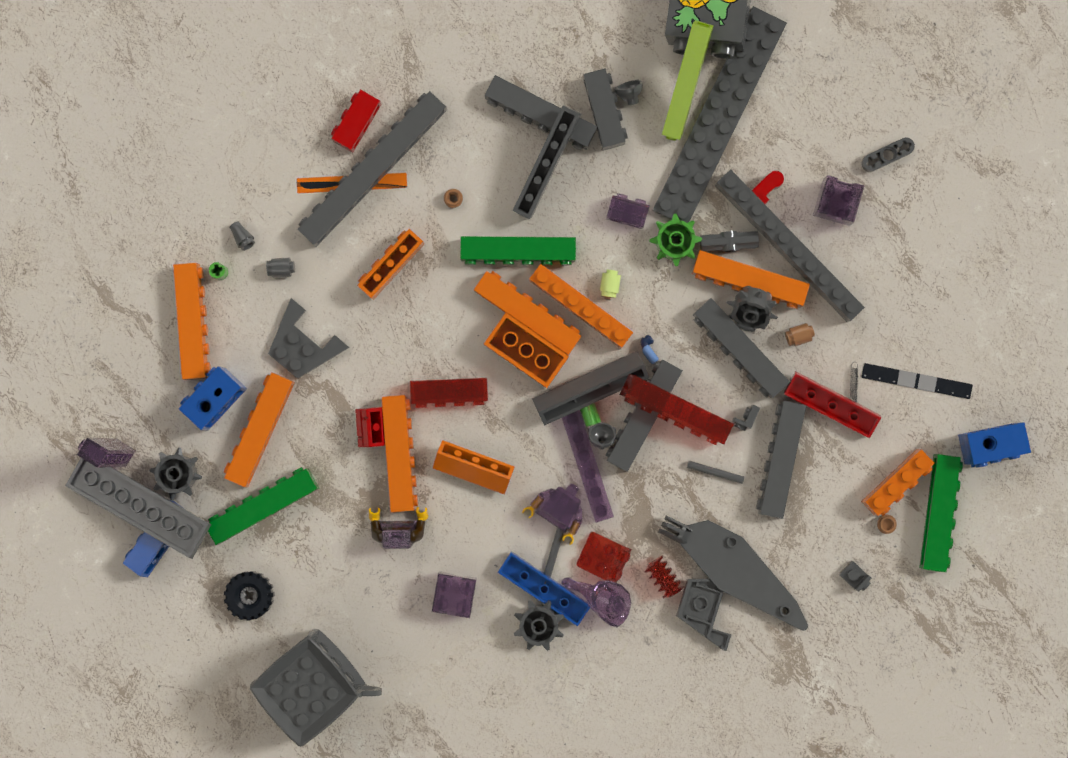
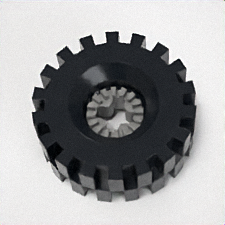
M246 571L230 579V582L226 585V591H224V604H227V610L232 612L231 615L239 617L238 619L240 620L246 619L251 621L260 618L270 610L274 602L275 592L272 590L274 588L273 585L269 583L267 577L263 576L264 574L256 573V571ZM247 590L254 593L253 600L245 598Z

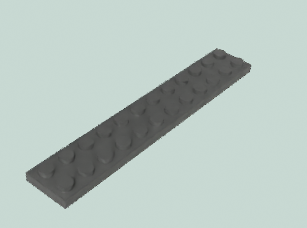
M754 6L752 7L748 18L744 52L735 51L734 58L726 60L652 211L671 220L673 214H677L680 221L690 222L787 22Z

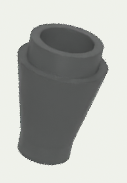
M239 221L230 225L229 228L233 233L238 248L245 251L255 244L254 236Z

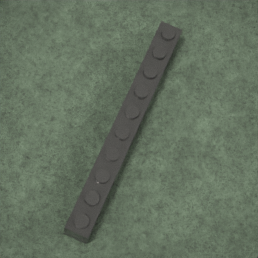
M430 91L427 94L423 93L417 100L418 104L414 108L410 107L404 113L405 117L392 125V131L388 135L384 134L378 140L379 144L375 149H369L364 155L366 158L361 163L357 162L352 167V173L348 177L345 175L338 182L339 186L326 194V200L322 204L318 203L312 209L313 213L308 218L305 217L300 221L298 230L315 247L328 236L447 111V107Z
M731 169L715 184V187L846 322L854 319L865 308Z

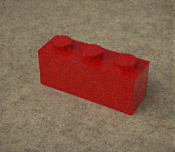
M361 89L358 93H354L350 101L352 103L349 109H345L341 115V123L339 126L336 125L331 132L333 142L352 153L382 105L380 100Z

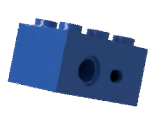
M220 366L217 368L213 367L207 373L208 378L204 382L200 381L193 390L195 392L191 396L187 395L180 402L182 406L179 410L200 430L209 431L247 390L226 368ZM207 403H210L211 408L207 412L206 405Z
M1025 422L958 434L964 465H971V468L988 466L987 462H990V464L1001 462V459L1009 458V460L1020 458V455L1031 453Z

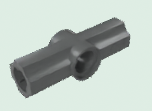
M726 231L720 234L700 236L702 238L700 249L704 252L739 251V249L759 248L758 231L738 233L737 231Z

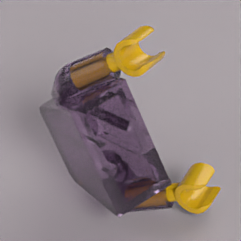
M570 483L566 490L559 486L556 490L550 488L540 492L530 503L531 506L524 508L522 513L526 509L531 510V515L528 518L537 513L565 532L562 537L563 542L565 537H571L569 545L574 542L573 535L577 533L582 524L581 500L575 497L579 488Z

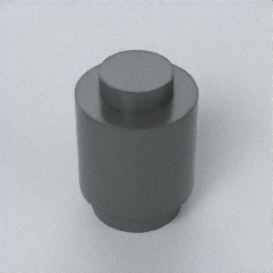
M290 258L271 259V261L266 262L267 275L273 278L291 277L292 273H295V263Z

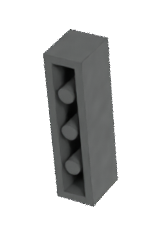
M606 68L583 74V81L597 126L602 150L625 145V139H628L626 129L622 128L620 123L623 120L621 110H617L615 105L618 99L616 92L611 90L610 84H613L611 74L606 72Z

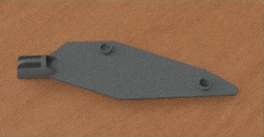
M667 515L664 519L680 527V529L669 523L662 522L661 526L666 530L659 529L658 533L678 542L719 590L802 631L807 630L808 623L797 601L743 537L709 520L685 525ZM783 608L787 609L786 615L782 613Z

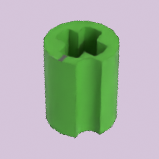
M214 262L209 267V274L217 280H224L228 276V268L219 262Z
M595 403L580 409L586 427L601 422Z

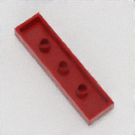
M796 371L784 391V395L868 438L871 437L881 420V415Z

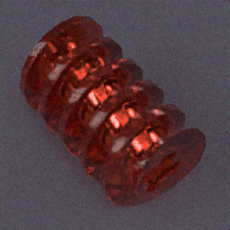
M663 555L650 562L644 572H652L649 579L656 578L653 585H661L658 592L665 591L662 597L664 599L674 596L684 586L678 587L681 581H674L677 575L675 573L670 574L672 571L671 567L665 568L668 563L667 561L660 562L663 558Z

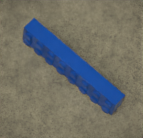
M512 551L498 571L500 575L545 604L548 600L551 601V609L558 614H563L564 618L576 626L580 624L591 608V604Z

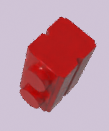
M382 407L355 409L358 447L385 446Z

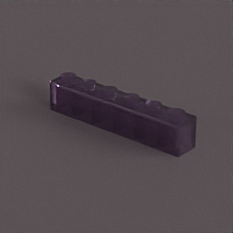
M87 437L86 440L83 439L79 444L77 455L97 468L126 467L136 450L117 438Z

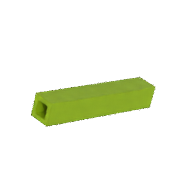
M696 20L692 24L662 135L666 136L665 138L668 140H680L683 135L714 25Z

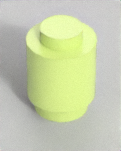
M607 269L606 273H602L601 296L616 298V294L619 293L621 275H618V271Z

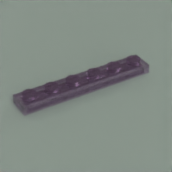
M580 410L562 417V421L595 523L612 518L614 515Z

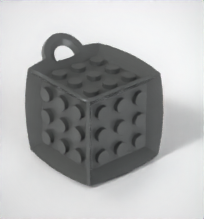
M313 629L307 637L282 655L250 684L251 692L266 713L300 747L306 745V743L330 726L358 697L382 695V688L367 685L347 657L319 629Z

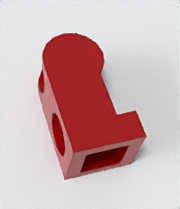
M772 171L752 190L753 193L766 204L770 200L767 195L773 189H778L783 184V174L780 171Z

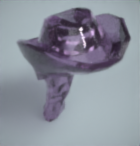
M570 577L562 580L563 586L580 592L586 598L588 606L608 625L618 628L627 619L632 602L630 593L621 584L606 580L598 581L595 585L577 582Z

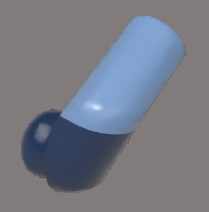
M646 335L640 340L642 351L649 362L654 364L659 358L649 346L654 343V340L650 335Z

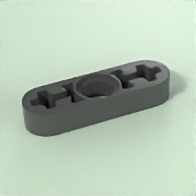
M907 137L866 155L861 163L862 168L867 172L876 171L911 154L915 144L912 139ZM902 142L909 144L908 151L903 149L897 153L896 149L903 145ZM884 150L892 151L893 158L891 160H886L883 157ZM878 154L880 161L873 164V168L871 165L867 166L868 158L872 161L878 158L876 155Z

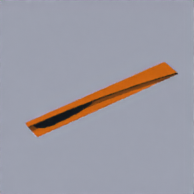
M386 174L371 190L407 188V174ZM344 176L297 178V193L329 192L332 189L335 190L339 186L338 182Z

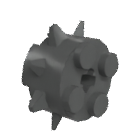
M745 286L735 296V301H727L733 307L732 313L728 316L737 322V326L745 331L755 332V329H765L770 319L778 318L771 313L772 308L777 304L776 301H772V295L769 292L759 288Z
M178 447L175 455H166L160 452L161 461L157 463L155 468H150L149 470L155 475V481H157L153 489L155 491L162 489L169 492L170 500H174L176 494L180 492H185L191 496L193 494L191 487L195 484L196 480L202 479V476L197 474L195 464L198 458L184 456L180 447ZM176 469L177 472H179V476L177 477V479L176 476L173 475V471H176Z
M529 600L528 609L523 614L515 613L514 615L520 621V628L514 632V636H523L524 640L527 641L528 650L534 645H542L548 651L550 650V642L555 637L564 636L558 630V622L564 618V615L555 614L551 609V601L549 600L544 605H535L532 600ZM542 621V625L544 627L536 629V625L534 623Z

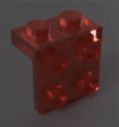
M591 532L579 556L577 566L605 581L616 584L622 576L625 564L630 559L632 549L596 532Z

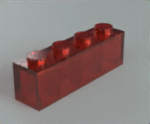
M488 379L410 381L411 404L415 405V408H427V404H435V407H446V403H454V407L465 406V402H473V406L484 405V402H488Z

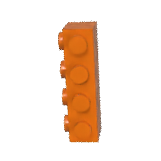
M410 229L404 230L397 237L398 241L394 245L391 244L385 250V255L382 259H377L372 264L371 271L368 274L364 273L358 280L360 283L357 286L371 299L374 300L424 246L425 243Z
M444 440L441 442L433 464V469L504 495L515 466Z
M916 449L861 502L874 516H879L880 514L884 516L891 509L889 506L894 501L896 503L905 496L903 493L908 488L911 490L918 484L917 479L922 475L926 476L932 471L931 466L934 462L922 449Z

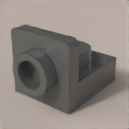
M751 405L750 408L747 407L743 415L745 421L733 418L732 422L736 423L735 427L743 431L746 428L751 429L760 407L756 405Z
M851 561L839 574L858 592L860 590L864 591L871 584L869 581L872 577L867 575L854 561Z

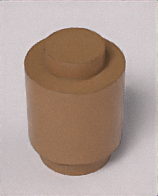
M807 323L789 328V331L785 332L788 345H794V347L811 342L812 337L815 336L813 327L811 325L808 326Z

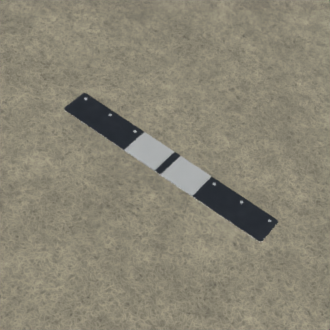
M864 363L861 376L865 379L966 399L971 398L973 387L969 383Z

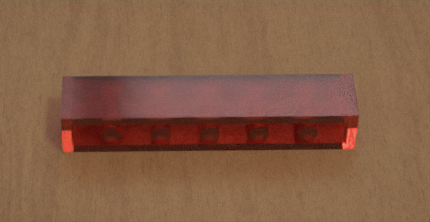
M632 374L628 375L619 394L625 397V402L633 406L637 403L641 405V410L650 414L654 411L658 413V418L666 422L670 419L674 421V426L683 430L687 427L691 429V434L699 438L703 435L707 437V442L717 445V443L724 445L734 425Z

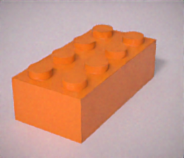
M507 313L503 315L484 343V346L546 389L569 358L564 352Z

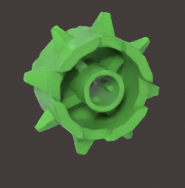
M673 214L672 220L665 224L659 221L656 222L659 232L656 237L649 239V242L657 245L659 251L658 260L665 257L672 260L674 266H678L680 259L686 256L692 259L696 258L692 249L696 243L701 242L702 238L695 235L693 230L695 221L692 220L686 223L685 221H680L677 214ZM671 237H679L680 239L678 242H680V244H673V239Z

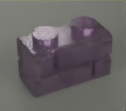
M617 193V196H612L606 219L643 229L650 205H646V201L642 199L632 201L628 199V196Z

